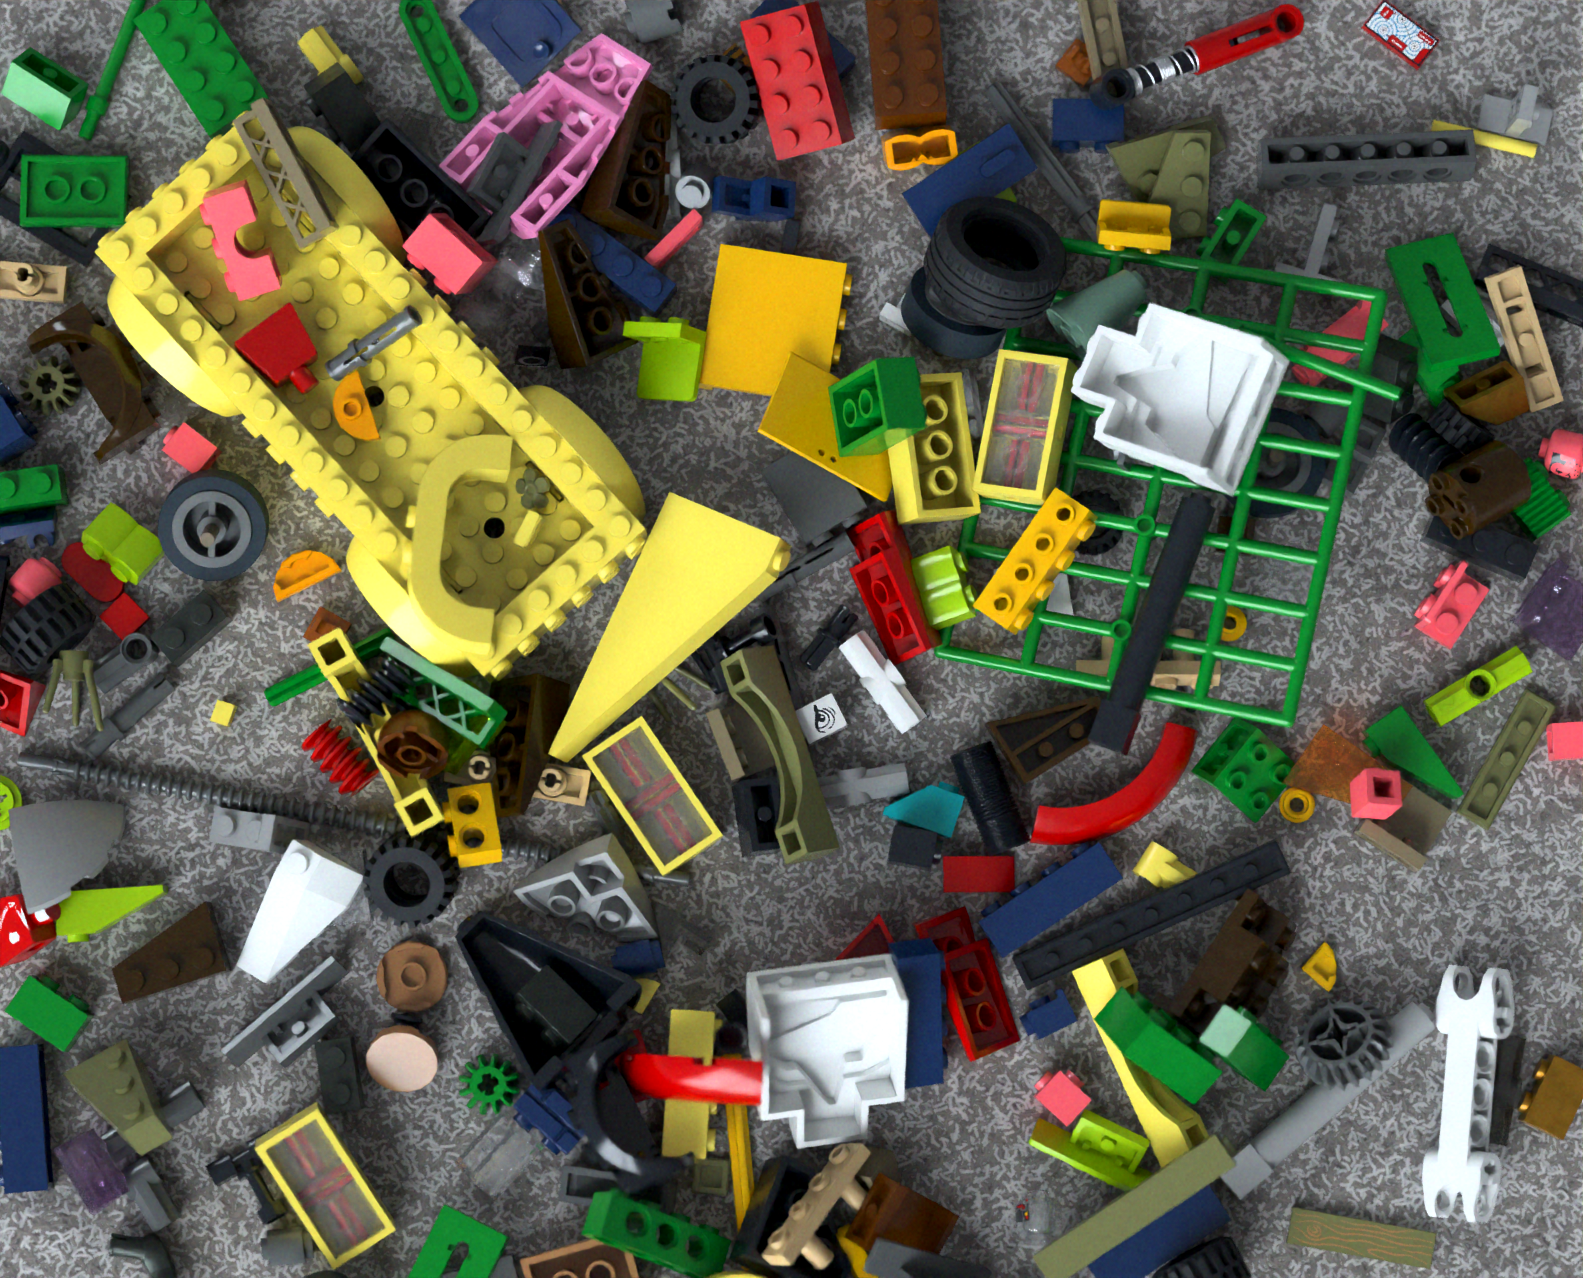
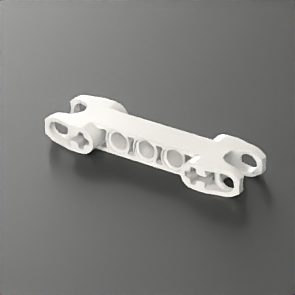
M1449 965L1443 976L1436 1002L1435 1021L1437 1029L1443 1034H1448L1439 1147L1429 1148L1423 1161L1422 1183L1428 1216L1448 1218L1453 1211L1459 1191L1462 1194L1464 1213L1468 1221L1488 1223L1494 1211L1500 1189L1502 1171L1500 1158L1496 1154L1488 1152L1497 1039H1505L1510 1035L1513 1028L1515 1010L1512 981L1507 969L1488 968L1483 975L1477 995L1474 993L1473 977L1469 967ZM1457 974L1459 975L1458 991L1455 988V978ZM1498 977L1500 987L1496 994L1495 983ZM1439 1192H1441L1440 1208H1438L1437 1206V1197ZM1480 1196L1482 1200V1207L1480 1212L1478 1213L1477 1205Z

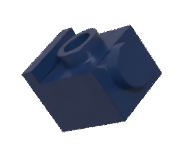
M1062 988L1053 991L1056 996L1053 1000H1050L1049 996L1045 995L1028 1004L1031 1011L1019 1017L1027 1036L1034 1034L1036 1039L1040 1040L1078 1021Z

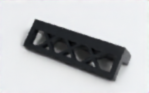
M1488 244L1473 280L1475 285L1487 289L1484 278L1500 272L1488 267L1492 254L1506 259L1509 268L1514 267L1513 263L1524 267L1522 268L1523 273L1528 270L1539 273L1544 284L1543 287L1539 288L1527 283L1536 310L1583 328V297L1580 293V290L1583 291V281ZM1547 277H1550L1557 281L1549 284ZM1562 283L1572 286L1577 300L1571 301L1554 294L1552 287Z

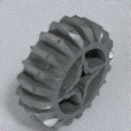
M1342 995L1338 1003L1328 998V1006L1324 1008L1315 1005L1316 1013L1313 1016L1305 1015L1307 1025L1297 1026L1299 1036L1294 1039L1295 1047L1297 1048L1295 1051L1296 1058L1301 1064L1300 1067L1305 1075L1311 1077L1312 1081L1317 1083V1085L1323 1083L1329 1090L1337 1084L1338 1088L1345 1091L1348 1083H1352L1358 1088L1359 1080L1363 1078L1372 1081L1371 1072L1373 1070L1382 1071L1380 1061L1390 1060L1388 1049L1393 1047L1390 1037L1392 1035L1391 1027L1382 1011H1379L1378 1008L1376 1009L1369 1000L1363 1003L1362 999H1359L1357 996L1349 1001L1348 998Z

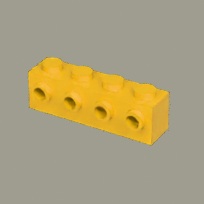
M1055 487L973 606L1014 635L1019 630H1024L1032 621L1034 616L1032 611L1040 600L1044 601L1051 594L1055 585L1053 581L1060 571H1065L1075 558L1074 551L1079 543L1086 541L1092 535L1096 527L1094 522L1098 517Z

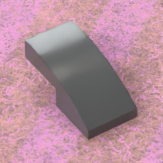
M1361 418L1345 496L1349 498L1354 494L1368 464L1373 459L1387 431L1364 418ZM1330 459L1322 480V484L1330 488L1332 487L1337 464L1336 459Z

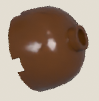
M403 710L398 712L382 726L376 748L378 750L377 759L387 771L402 778H407L408 773L420 774L419 779H428L436 776L447 764L450 749V739L447 730L436 716L420 710Z

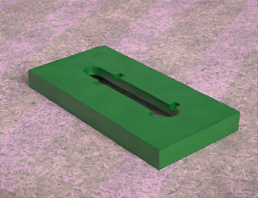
M1454 233L1385 249L1384 258L1430 372L1499 356L1501 347ZM1430 264L1436 268L1461 329L1462 336L1453 337L1448 333L1446 323L1431 286L1428 284V279L1423 269L1425 265Z
M444 1204L408 1278H441L460 1242H466L469 1246V1251L456 1278H491L510 1236Z

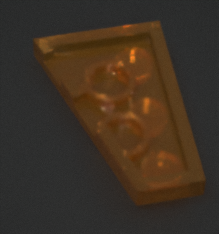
M1323 724L1281 784L1351 804L1350 782L1368 768L1389 769ZM1400 777L1403 801L1413 786Z

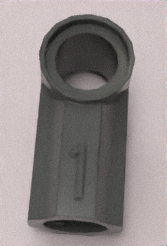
M141 633L127 635L120 645L93 663L96 686L104 694L108 693L144 666L152 664L157 659L159 647L148 635ZM143 640L147 645V653L143 658L137 660L133 656L132 648L137 641Z
M147 1154L116 1173V1177L125 1194L131 1201L136 1202L152 1231L156 1233L182 1217L163 1185L164 1178L162 1174L158 1175L153 1168L152 1163H154V1160Z

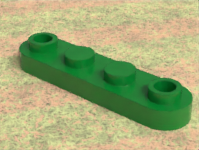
M401 0L399 15L447 117L458 124L471 122L479 112V101L431 0ZM421 7L424 10V14L420 18L412 17L411 11L413 8ZM458 101H466L468 103L467 110L464 112L457 111L455 105Z

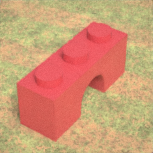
M247 179L205 192L202 199L203 204H200L199 208L205 225L211 224L216 237L212 238V245L217 258H224L228 271L224 272V278L230 293L236 292L239 301H243L280 289L283 280L271 247L258 251L248 250L239 243L236 236V231L242 225L256 221L258 216V210Z

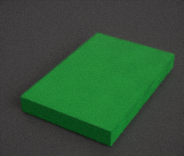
M21 155L19 224L22 227L121 228L126 224L125 218L129 211V156Z

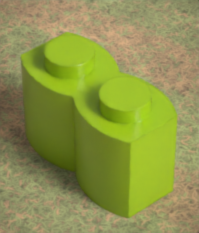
M112 502L106 506L82 533L81 542L84 544L83 549L95 560L101 558L112 566V573L125 583L130 581L137 585L165 554L159 538L139 525L128 513Z
M948 545L910 560L913 575L920 591L923 609L931 627L940 630L977 616L976 608L973 605L978 599V595L973 585L967 584L965 573L969 572V565L962 551L958 552L955 548Z

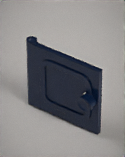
M474 0L459 15L461 21L470 28L521 88H524L583 30L557 0Z

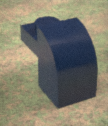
M721 175L714 177L712 213L734 216L737 221L777 222L792 218L795 215L796 182L766 176L753 181Z

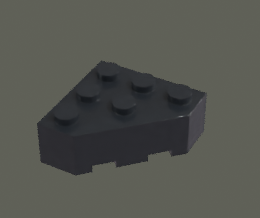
M786 1155L777 1156L765 1161L729 1260L769 1278H848L852 1267L847 1254L842 1253L836 1237L838 1230L830 1211L815 1231L817 1238L834 1254L833 1259L825 1268L816 1269L801 1252L792 1265H771L762 1256L769 1246V1239L772 1234L784 1225L789 1218V1211L792 1206L800 1201L809 1190V1183L816 1176L814 1169Z

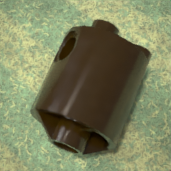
M1490 441L1432 473L1428 485L1430 496L1426 497L1425 504L1428 511L1433 516H1439L1449 528L1451 534L1460 540L1528 502L1531 497V482L1527 466L1523 459L1504 442Z

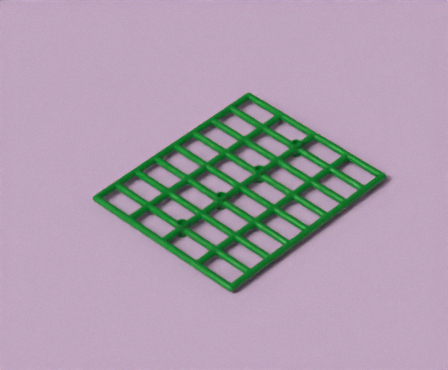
M1060 237L1066 252L1111 259L1107 277L1122 271L1125 262L1197 273L1190 305L1186 306L1183 310L1164 307L1199 318L1203 312L1211 276L1284 287L1275 325L1216 315L1210 316L1226 322L1229 319L1244 324V328L1285 344L1290 342L1360 354L1357 371L1371 376L1388 299V293L1384 289L1165 253L1146 254L1140 252L1139 249L1125 247L1123 251H1113L1105 249L1104 244H1098L1097 242ZM1058 289L1052 303L1076 292ZM1298 290L1372 302L1364 340L1290 328ZM1142 303L1132 316L1141 317L1146 313L1149 304ZM1022 327L1007 329L1003 350H1020L1082 361L1067 346L1068 344L1020 336ZM1286 381L1280 382L1276 395L1349 407L1341 445L1266 433L1273 405L1272 401L1242 473L1241 482L1238 483L1233 495L1237 497L1229 535L1208 531L1203 543L1205 546L1226 549L1218 586L1215 588L1188 583L1184 597L1214 602L1206 641L1169 634L1164 647L1202 655L1194 694L1150 685L1145 699L1283 727H1292L1294 725L1367 395V390L1357 386H1353L1351 393ZM1081 398L1079 400L1072 399L1069 413H1075L1076 415L1068 451H1062L1059 465H1064L1059 490L1072 498L1078 468L1150 481L1143 514L1137 518L1090 510L1098 517L1094 522L1097 526L1138 533L1130 571L1073 561L1065 571L1059 572L1126 585L1119 620L1110 623L1046 610L1049 600L1048 596L1044 601L1040 600L1032 611L1034 616L1027 628L1020 660L950 646L954 625L938 630L943 644L934 648L935 656L940 659L1109 692L1133 628L1141 588L1147 589L1152 578L1151 575L1144 574L1151 541L1157 537L1167 538L1171 524L1156 521L1164 484L1225 495L1229 494L1203 485L1193 484L1187 476L1157 465L1151 467L1132 463L1130 472L1122 471L1116 464L1117 460L1082 454L1090 416L1099 418L1104 413L1105 408L1087 403ZM1263 447L1336 459L1337 464L1329 498L1255 485ZM979 495L980 509L983 504L1037 514L1042 507L1040 505L985 498ZM1251 500L1325 512L1318 551L1243 538ZM979 514L964 519L957 551L964 553L967 562H969L970 556L1004 562L1012 549L973 542ZM1240 552L1313 565L1314 569L1306 605L1232 591ZM1228 605L1302 619L1294 658L1220 644ZM1043 624L1114 638L1115 641L1107 676L1035 663ZM1220 658L1291 672L1283 710L1277 711L1208 697L1216 659Z

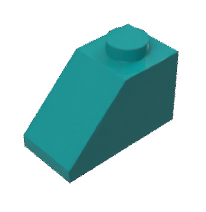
M939 781L938 787L930 785L886 806L882 816L922 830L937 832V835L950 839L965 797L958 794L960 788Z

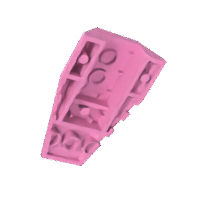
M602 33L564 59L565 65L554 73L548 71L539 77V84L525 94L518 92L508 100L510 104L500 112L496 113L493 110L486 115L439 165L455 182L467 191L498 133H507L528 149L541 124L556 120L560 121L563 126L557 135L559 136V141L556 147L546 155L542 162L543 171L539 178L531 183L526 192L527 199L510 216V231L523 240L538 237V231L546 228L584 187L623 121L625 112L641 81L647 80L653 69L649 62ZM479 203L492 216L493 212Z

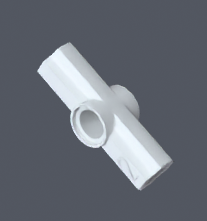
M864 629L839 647L840 651L859 675V681L862 686L866 687L876 705H881L888 718L901 734H904L927 717L905 687L907 684L899 671L889 659L883 657L876 644Z

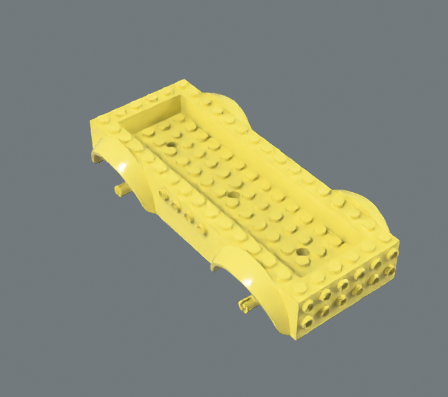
M246 110V111L242 112V113H241L239 116H237L236 118L242 116L243 114H245V113H247V112H249V111ZM258 118L245 124L251 138L259 141L264 140L265 132ZM232 123L233 128L224 136L221 134L217 135L206 145L205 149L207 151L197 160L192 158L180 168L178 172L180 175L170 184L166 182L160 185L153 192V199L145 207L139 206L132 210L125 218L126 224L117 232L114 230L108 232L98 242L99 248L94 252L115 274L107 295L110 313L120 330L139 354L184 395L200 406L224 417L243 414L246 419L241 423L255 438L260 434L264 436L270 443L266 448L267 452L279 465L286 460L295 470L289 476L300 488L305 491L310 487L319 496L314 503L328 518L334 513L352 532L354 537L346 554L349 572L370 605L398 636L431 663L453 675L467 678L482 674L489 683L495 679L500 681L514 668L513 662L521 655L524 657L528 656L541 643L539 639L547 631L554 632L567 620L565 615L575 606L577 608L583 606L594 595L593 589L601 582L606 584L620 571L619 566L627 558L632 560L642 552L648 535L642 525L646 510L637 480L612 441L584 411L571 400L547 386L531 385L517 390L496 367L500 363L496 356L486 346L480 350L473 343L472 339L476 335L462 320L456 324L449 317L448 313L452 309L438 294L432 298L423 287L427 285V282L414 268L408 272L403 267L406 250L402 247L404 241L395 218L370 180L342 149L314 129L305 126L287 128L339 226L338 230L306 248L300 249L237 129ZM255 144L260 153L262 145ZM268 148L264 163L268 170L280 173L282 164L274 149ZM271 175L277 185L279 177ZM247 179L258 210V216L256 221L242 225L236 231L237 239L244 248L252 251L271 247L283 281L280 289L239 301L236 292L230 293L224 278V272L228 271L224 258L218 259L215 254L212 238L216 236L212 225H205L199 205L203 204L202 199L205 192ZM285 179L281 195L285 202L297 205L299 196L291 181ZM288 207L294 217L296 209ZM302 211L298 227L305 238L317 230L308 213ZM289 302L294 307L318 353V360L308 368L317 378L319 384L305 395L298 391L291 380L279 389L273 387L238 355L234 347L236 340ZM411 305L419 312L422 324L372 357V362L366 367L359 366L351 372L353 373L358 370L367 399L374 393L384 394V400L379 406L370 407L381 440L367 442L354 438L340 427L334 416L333 398L336 388L343 379L335 381L331 378L326 370L325 363L347 349L348 343L353 339L360 340L379 325L404 310L406 306ZM393 327L388 332L380 336L379 340L384 339L389 334L397 330V327ZM364 347L362 350L351 356L350 359H355L363 352L368 350V347ZM493 434L513 437L507 481L504 483L489 480H472L461 484L450 494L446 506L439 571L444 589L454 600L467 606L495 609L491 646L488 655L454 649L439 641L422 625L413 610L408 594L409 563L402 562L405 540L412 541L413 528L406 527L409 505L416 506L420 483L431 461L454 442L470 436ZM534 468L538 471L539 477H547L550 482V490L543 492L547 495L549 502L545 508L539 509L534 507L529 509L544 518V522L531 549L526 550L513 543L528 512V509L524 508L521 504V497L524 494H519L516 491V482L518 479L524 478L525 470ZM491 518H498L505 524L504 533L498 538H490L485 534V523Z

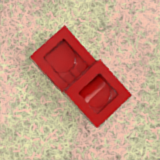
M943 856V893L1011 892L1015 889L1014 856Z

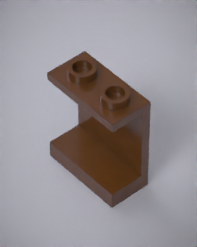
M879 1172L844 1237L868 1252H871L876 1239L880 1237L940 1254L960 1216Z

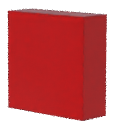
M126 592L99 616L121 640L127 635L136 633L151 619Z

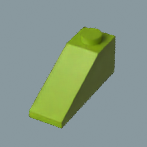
M153 885L71 891L70 897L58 903L61 915L56 920L57 936H67V943L88 942L89 934L103 932L168 894V886Z

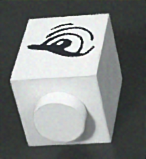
M832 693L795 711L804 739H806L809 746L848 726Z

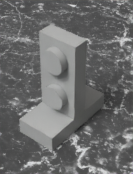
M1525 84L1513 100L1484 94L1476 130L1545 146L1553 110L1541 107L1542 99L1537 98L1539 87Z
M1323 203L1302 269L1276 262L1272 271L1345 283V281L1318 274L1319 271L1325 272L1331 252L1326 251L1325 248L1328 238L1335 239L1338 231L1340 218L1335 217L1338 206ZM1305 291L1335 301H1338V299L1340 298L1339 296Z
M215 807L209 842L284 855L293 839H308L310 823L276 815Z

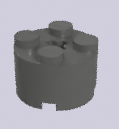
M624 0L627 9L630 10L624 13L629 32L633 33L636 42L647 43L684 32V28L681 25L683 24V18L678 0Z

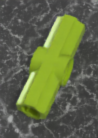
M1514 646L1425 699L1423 703L1432 720L1438 727H1441L1478 704L1490 699L1493 695L1533 671L1524 653L1517 646ZM1473 677L1482 679L1486 685V691L1482 696H1477L1470 690V681Z

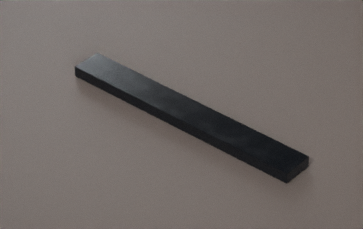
M1274 839L1012 956V959L1028 991L1243 895L1248 888L1255 890L1292 872L1277 839Z

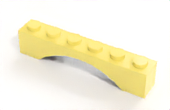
M1120 949L1072 971V974L1119 1074L1123 1087L1135 1109L1138 1120L1148 1140H1150L1154 1155L1162 1168L1209 1135L1200 1115L1185 1105L1167 1085L1124 1056L1094 1020L1096 1015L1121 986L1132 994L1137 992L1138 980L1124 949Z

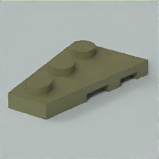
M1208 115L1168 126L1167 130L1150 135L1144 133L1134 136L1133 140L1122 143L1113 142L1105 145L1135 202L1144 203L1147 201L1149 194L1152 193L1159 174L1158 169L1173 130H1209L1211 132L1210 158L1227 148L1211 117Z
M1173 130L1158 169L1159 174L1152 193L1149 194L1146 203L1170 206L1169 230L1171 238H1195L1207 235L1211 132L1209 130Z

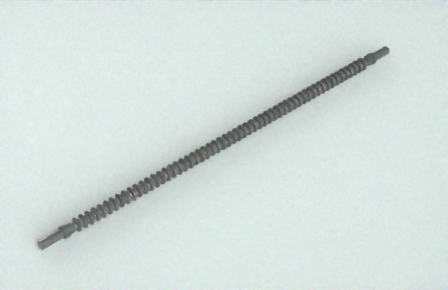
M20 752L18 758V766L49 771L56 776L71 775L74 776L76 781L83 777L85 782L94 779L96 784H99L100 781H104L106 786L115 783L116 788L125 785L127 790L134 786L137 792L144 788L148 794L151 790H155L157 795L166 792L167 797L176 794L177 799L186 796L188 801L195 797L198 803L205 799L209 805L216 801L218 806L227 803L228 808H232L233 805H237L239 810H242L243 807H248L249 812L256 808L259 814L266 810L270 815H273L274 812H277L278 816L281 817L284 814H288L289 819H293L294 816H298L300 821H303L304 818H309L310 823H313L314 820H319L320 825L328 821L331 827L338 823L342 829L345 825H349L351 830L359 827L361 832H364L365 829H370L371 834L381 831L382 836H385L386 833H391V836L395 837L399 832L407 830L404 822L400 821L398 816H395L394 819H389L388 814H385L384 817H379L377 812L370 816L367 810L360 814L356 808L353 812H349L347 807L338 810L337 805L328 808L327 803H323L322 806H317L316 801H313L312 804H307L306 799L299 803L295 797L288 801L285 795L281 799H277L276 794H272L271 797H267L265 792H262L261 795H256L255 790H252L251 793H246L245 788L238 792L234 786L227 790L224 784L220 788H216L214 783H211L210 786H206L204 781L195 784L194 779L185 782L183 777L175 780L173 775L166 779L162 773L155 777L152 771L145 775L143 770L134 773L133 768L124 771L122 766L114 769L112 764L105 768L101 762L94 766L91 760L84 764L82 759L74 762L60 756L52 758ZM438 823L434 827L423 831L422 836L427 837L429 833L437 836L435 839L436 843L443 842L444 840L448 844L447 836L453 835V830H450L449 825L442 829ZM499 834L504 858L514 855L515 860H518L519 857H524L525 862L532 858L536 864L539 863V860H543L547 864L568 852L564 851L561 845L554 849L552 844L543 847L542 842H538L537 845H532L531 840H528L527 843H522L521 838H518L517 841H511L510 836L503 840ZM470 838L465 842L467 846L473 848L483 843L479 838ZM633 858L630 859L639 879L645 882L653 883V881L685 887L689 886L691 873L674 870L663 877L655 864L634 863Z

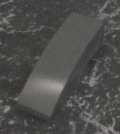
M563 1165L558 1201L590 1206L595 1192H609L610 1188L620 1189L612 1171ZM673 1179V1181L661 1187L659 1184H656L634 1196L631 1195L630 1200L640 1203V1200L656 1203L661 1206L660 1212L669 1215L670 1212H674L678 1180Z

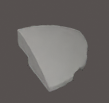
M63 800L35 803L8 809L16 865L28 914L46 909L70 897L72 886L84 877L93 879L109 862L107 853L114 841L120 842L126 823L124 804L91 800Z
M613 833L593 839L560 855L528 875L513 888L514 893L520 900L542 918L550 914L554 917L568 920L566 930L572 933L592 937L595 928L599 927L608 932H616L618 942H634L647 938H656L660 935V930L645 889L632 863ZM578 923L585 924L588 927L581 926Z

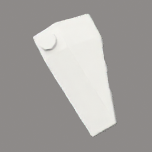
M293 839L274 872L236 966L262 982L269 983L299 955V952L312 939L317 938L323 933L327 925L337 916H341L350 907L363 884L364 874L308 840Z

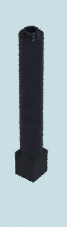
M1191 492L1190 497L1182 496L1107 698L1102 700L1089 734L1088 741L1094 745L1125 756L1128 754L1142 717L1140 711L1216 508L1210 505L1212 499Z

